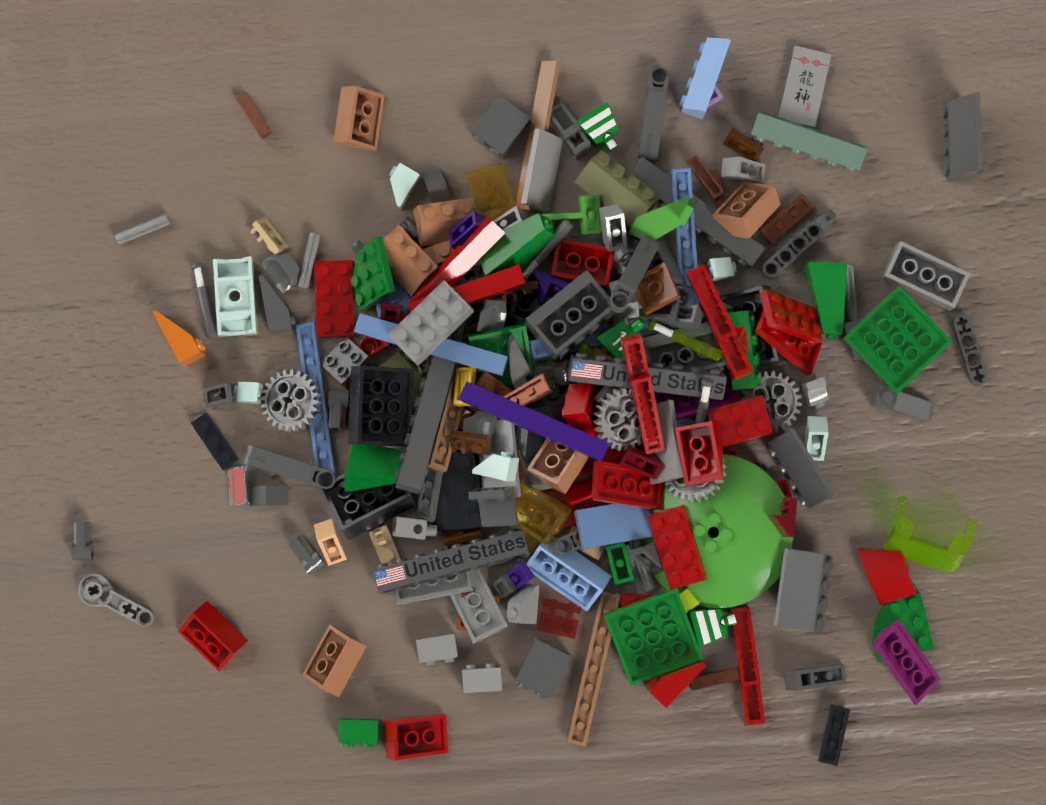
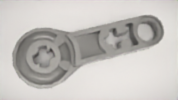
M90 574L79 583L78 595L86 605L107 607L143 627L149 626L154 622L155 616L150 609L116 592L102 575ZM97 585L99 593L90 594L92 592L89 591L90 587ZM130 603L132 604L131 608L133 610L137 611L138 608L141 609L137 613L136 619L133 618L135 613H125L126 609L124 608V605H129ZM143 612H147L151 616V620L148 623H143L140 620V615Z

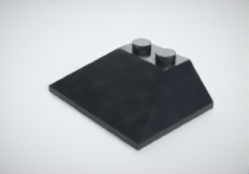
M553 385L551 386L553 392L527 406V408L568 425L562 417L565 394L568 391L567 386ZM514 425L516 443L524 461L534 458L547 438Z

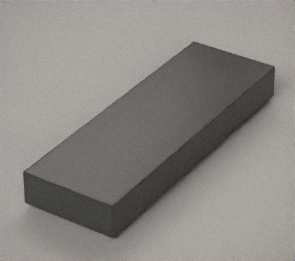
M428 466L419 493L416 516L429 522H434L443 472Z

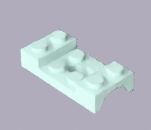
M250 256L242 259H213L218 336L258 334L253 258ZM233 291L240 293L238 301H231L230 294Z

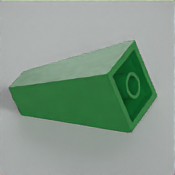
M538 213L504 229L505 234L479 259L485 275L488 276L520 265L522 271L555 235L551 219Z
M808 262L803 266V272L812 305L817 312L816 317L821 328V335H826V339H838V336L843 334L847 263Z
M352 445L344 475L345 491L351 492L396 484L397 481H394L397 469H401L402 463L399 462L402 451L375 445Z

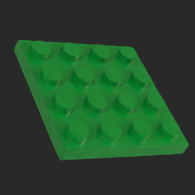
M900 286L843 338L895 395L905 388L953 342Z
M677 588L669 589L604 614L630 686L703 660Z

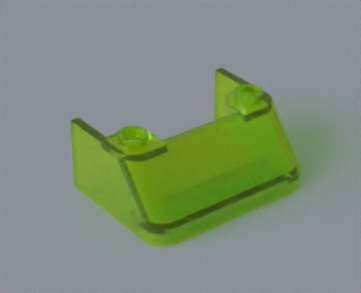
M898 497L884 540V549L887 551H902L905 559L946 573L955 572L970 548L978 520L967 519L963 536H954L950 541L949 547L912 536L914 524L912 520L902 516L907 497Z

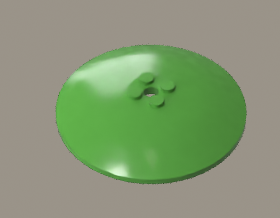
M723 454V463L726 466L723 469L726 473L723 479L724 483L717 484L720 490L714 489V496L709 493L707 494L708 500L701 497L700 503L695 498L693 503H690L688 498L683 502L680 498L677 499L674 494H671L669 488L665 485L666 482H663L662 510L650 509L652 514L685 505L707 580L678 587L677 590L680 593L689 587L701 601L697 606L707 608L733 607L749 602L763 594L781 575L784 549H792L793 537H782L767 517V515H782L780 504L785 495L779 485L756 464L728 454ZM710 527L718 528V537L713 538L709 535ZM654 537L639 540L642 545L654 542ZM664 570L652 573L659 583L669 590Z

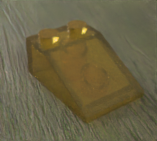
M502 163L465 172L469 191L474 199L476 212L493 221L516 206Z
M520 481L521 497H515L518 517L517 526L544 545H548L555 540L572 510L553 497Z

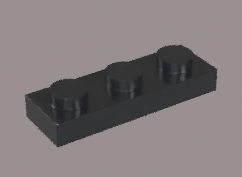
M207 412L191 422V425L223 471L239 460Z
M830 704L818 762L838 766L850 713L849 708Z

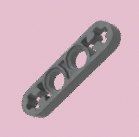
M959 314L953 318L952 327L969 382L973 386H982L987 382L988 376L970 318L965 314ZM959 318L966 321L963 327L964 330L969 329V332L959 334V332L963 331L962 326L957 325ZM964 336H969L972 339L970 346L963 345L962 338ZM970 354L977 356L978 360L975 365L968 362L967 358ZM980 366V369H977L978 375L983 376L980 379V383L978 380H974L976 372L975 370L971 371L970 368Z

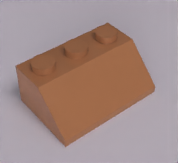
M359 86L341 87L333 143L349 148L377 151L385 95Z
M743 181L712 216L733 236L749 239L780 205L775 186Z
M473 197L418 205L413 212L420 247L432 246L448 241V232L473 210L476 211Z
M398 225L383 240L391 275L412 297L437 271L438 266Z
M546 439L527 470L548 486L566 494L589 457Z
M329 624L302 676L323 691L339 697L367 645Z

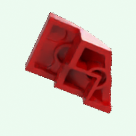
M863 547L858 549L866 575L880 606L916 594V588L909 576V565L902 551H887L885 549L865 550Z

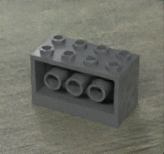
M586 270L528 316L525 325L554 361L558 358L562 360L569 354L568 351L571 347L577 348L584 342L586 335L592 336L596 333L601 323L607 324L614 318L615 312L608 305L610 297ZM585 305H590L591 309L585 308ZM575 317L576 321H571L569 318ZM560 329L561 333H556L554 330Z
M708 322L701 323L699 330L676 329L671 338L662 333L642 338L646 360L649 364H653L654 361L661 362L663 358H666L670 361L668 366L680 364L684 368L689 369L692 366H697L705 371H710V369L723 371L724 367L727 366ZM701 348H703V350H706L707 353L705 354V356L699 354ZM682 353L688 356L686 361L680 358Z

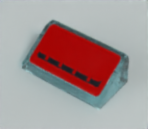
M247 466L227 468L230 506L249 505Z

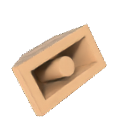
M329 519L314 524L316 538L328 566L347 560L333 520Z

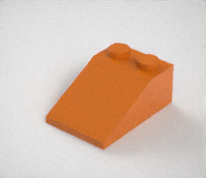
M153 311L179 363L187 366L206 356L204 353L206 347L201 339L195 338L158 311Z

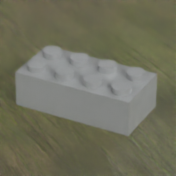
M900 241L896 244L881 279L900 286L902 289L950 311L956 307L970 273Z
M444 280L388 336L419 366L474 311Z

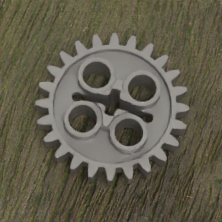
M291 369L290 372L283 370V374L277 372V378L270 377L271 384L265 383L268 389L262 390L266 394L265 397H260L261 400L265 401L260 406L266 408L262 414L269 415L267 421H273L272 426H278L279 430L285 429V431L291 432L292 429L293 431H298L299 427L305 429V423L312 424L310 418H317L314 415V411L320 412L316 405L322 403L317 401L321 394L315 392L319 389V386H312L315 380H309L310 375H303L302 371L296 372V370ZM285 384H287L288 390L284 393L283 387ZM302 390L305 391V396L303 399L300 398V393ZM281 402L282 408L278 411L277 405ZM298 408L299 413L297 417H294V410Z
M764 371L759 388H749L747 391L742 390L741 393L745 397L741 399L743 401L754 398L755 390H762L771 427L774 433H777L778 427L783 431L785 430L784 424L791 426L790 419L797 420L794 413H800L796 407L802 405V403L797 402V399L802 396L795 394L799 388L793 389L792 386L795 382L788 383L789 376L782 379L781 372L778 376H775V372L772 371L770 376H768V373ZM766 385H769L770 388V399L775 401V403L772 404L773 413L775 415L774 419H772L771 417L770 404H766V401L769 400ZM775 386L782 388L783 393L781 396L774 394L773 389ZM778 405L786 407L784 415H780L777 412Z
M620 387L619 391L613 389V395L606 393L607 400L601 398L600 400L603 405H597L596 407L600 411L594 413L598 417L597 420L593 421V423L598 425L594 431L600 432L597 437L608 442L610 448H615L618 451L621 448L626 450L628 445L635 448V443L641 445L640 439L642 436L639 422L637 421L634 425L637 413L635 412L632 390ZM629 402L627 409H625V404ZM611 414H614L613 419L610 421ZM623 429L622 435L619 436L620 430Z
M684 477L667 481L665 485L677 499L680 498L685 502L688 498V501L693 503L695 498L700 503L701 497L708 500L707 494L710 493L714 496L713 490H720L717 484L724 483V481L717 480L685 486V482L681 484L682 480H684Z

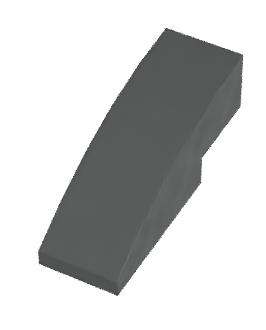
M559 100L553 104L550 120L574 157L578 160L593 151L590 141L564 103Z
M673 301L648 315L641 308L639 317L642 320L659 323L664 326L699 330L704 313L698 305H680L678 301Z
M511 334L508 338L507 360L514 389H517L528 382L526 375L532 372L513 334Z

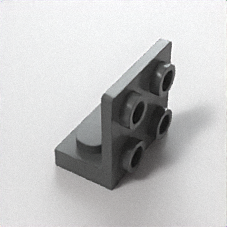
M344 337L320 363L349 392L351 366L378 367L348 337Z
M514 486L477 488L468 492L469 500L477 499L479 503L482 527L514 526L518 524Z

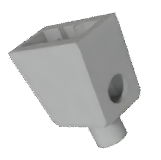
M393 517L391 536L425 540L426 536L436 537L437 525H428L427 520ZM415 525L419 526L418 532H414L413 530Z

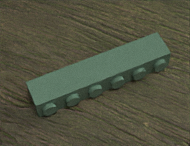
M758 110L751 130V135H754L753 138L764 142L766 139L772 141L771 144L782 148L784 145L790 147L789 150L800 154L802 151L808 153L807 156L818 160L820 157L826 159V163L836 166L838 163L844 165V169L852 172L855 169L860 171L868 150L865 145Z

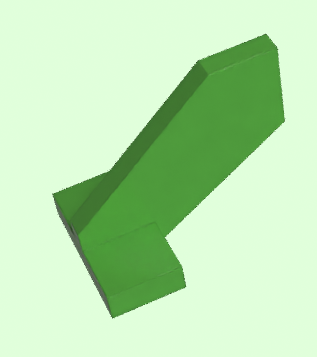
M600 195L579 196L580 212L541 213V215L551 220L580 218L581 235L601 233Z
M682 198L636 217L629 233L640 239L645 235L654 241L682 224L685 225L697 201L692 198L689 200Z

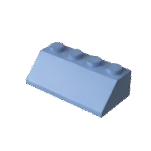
M707 37L706 42L701 43L698 51L701 57L699 60H695L692 71H695L694 77H689L686 88L689 89L687 96H682L679 105L683 107L682 113L703 119L731 40Z
M548 532L527 562V566L537 578L587 612L612 576L577 551L561 556L554 555L550 546L552 541L557 538ZM559 542L560 549L564 551V544Z

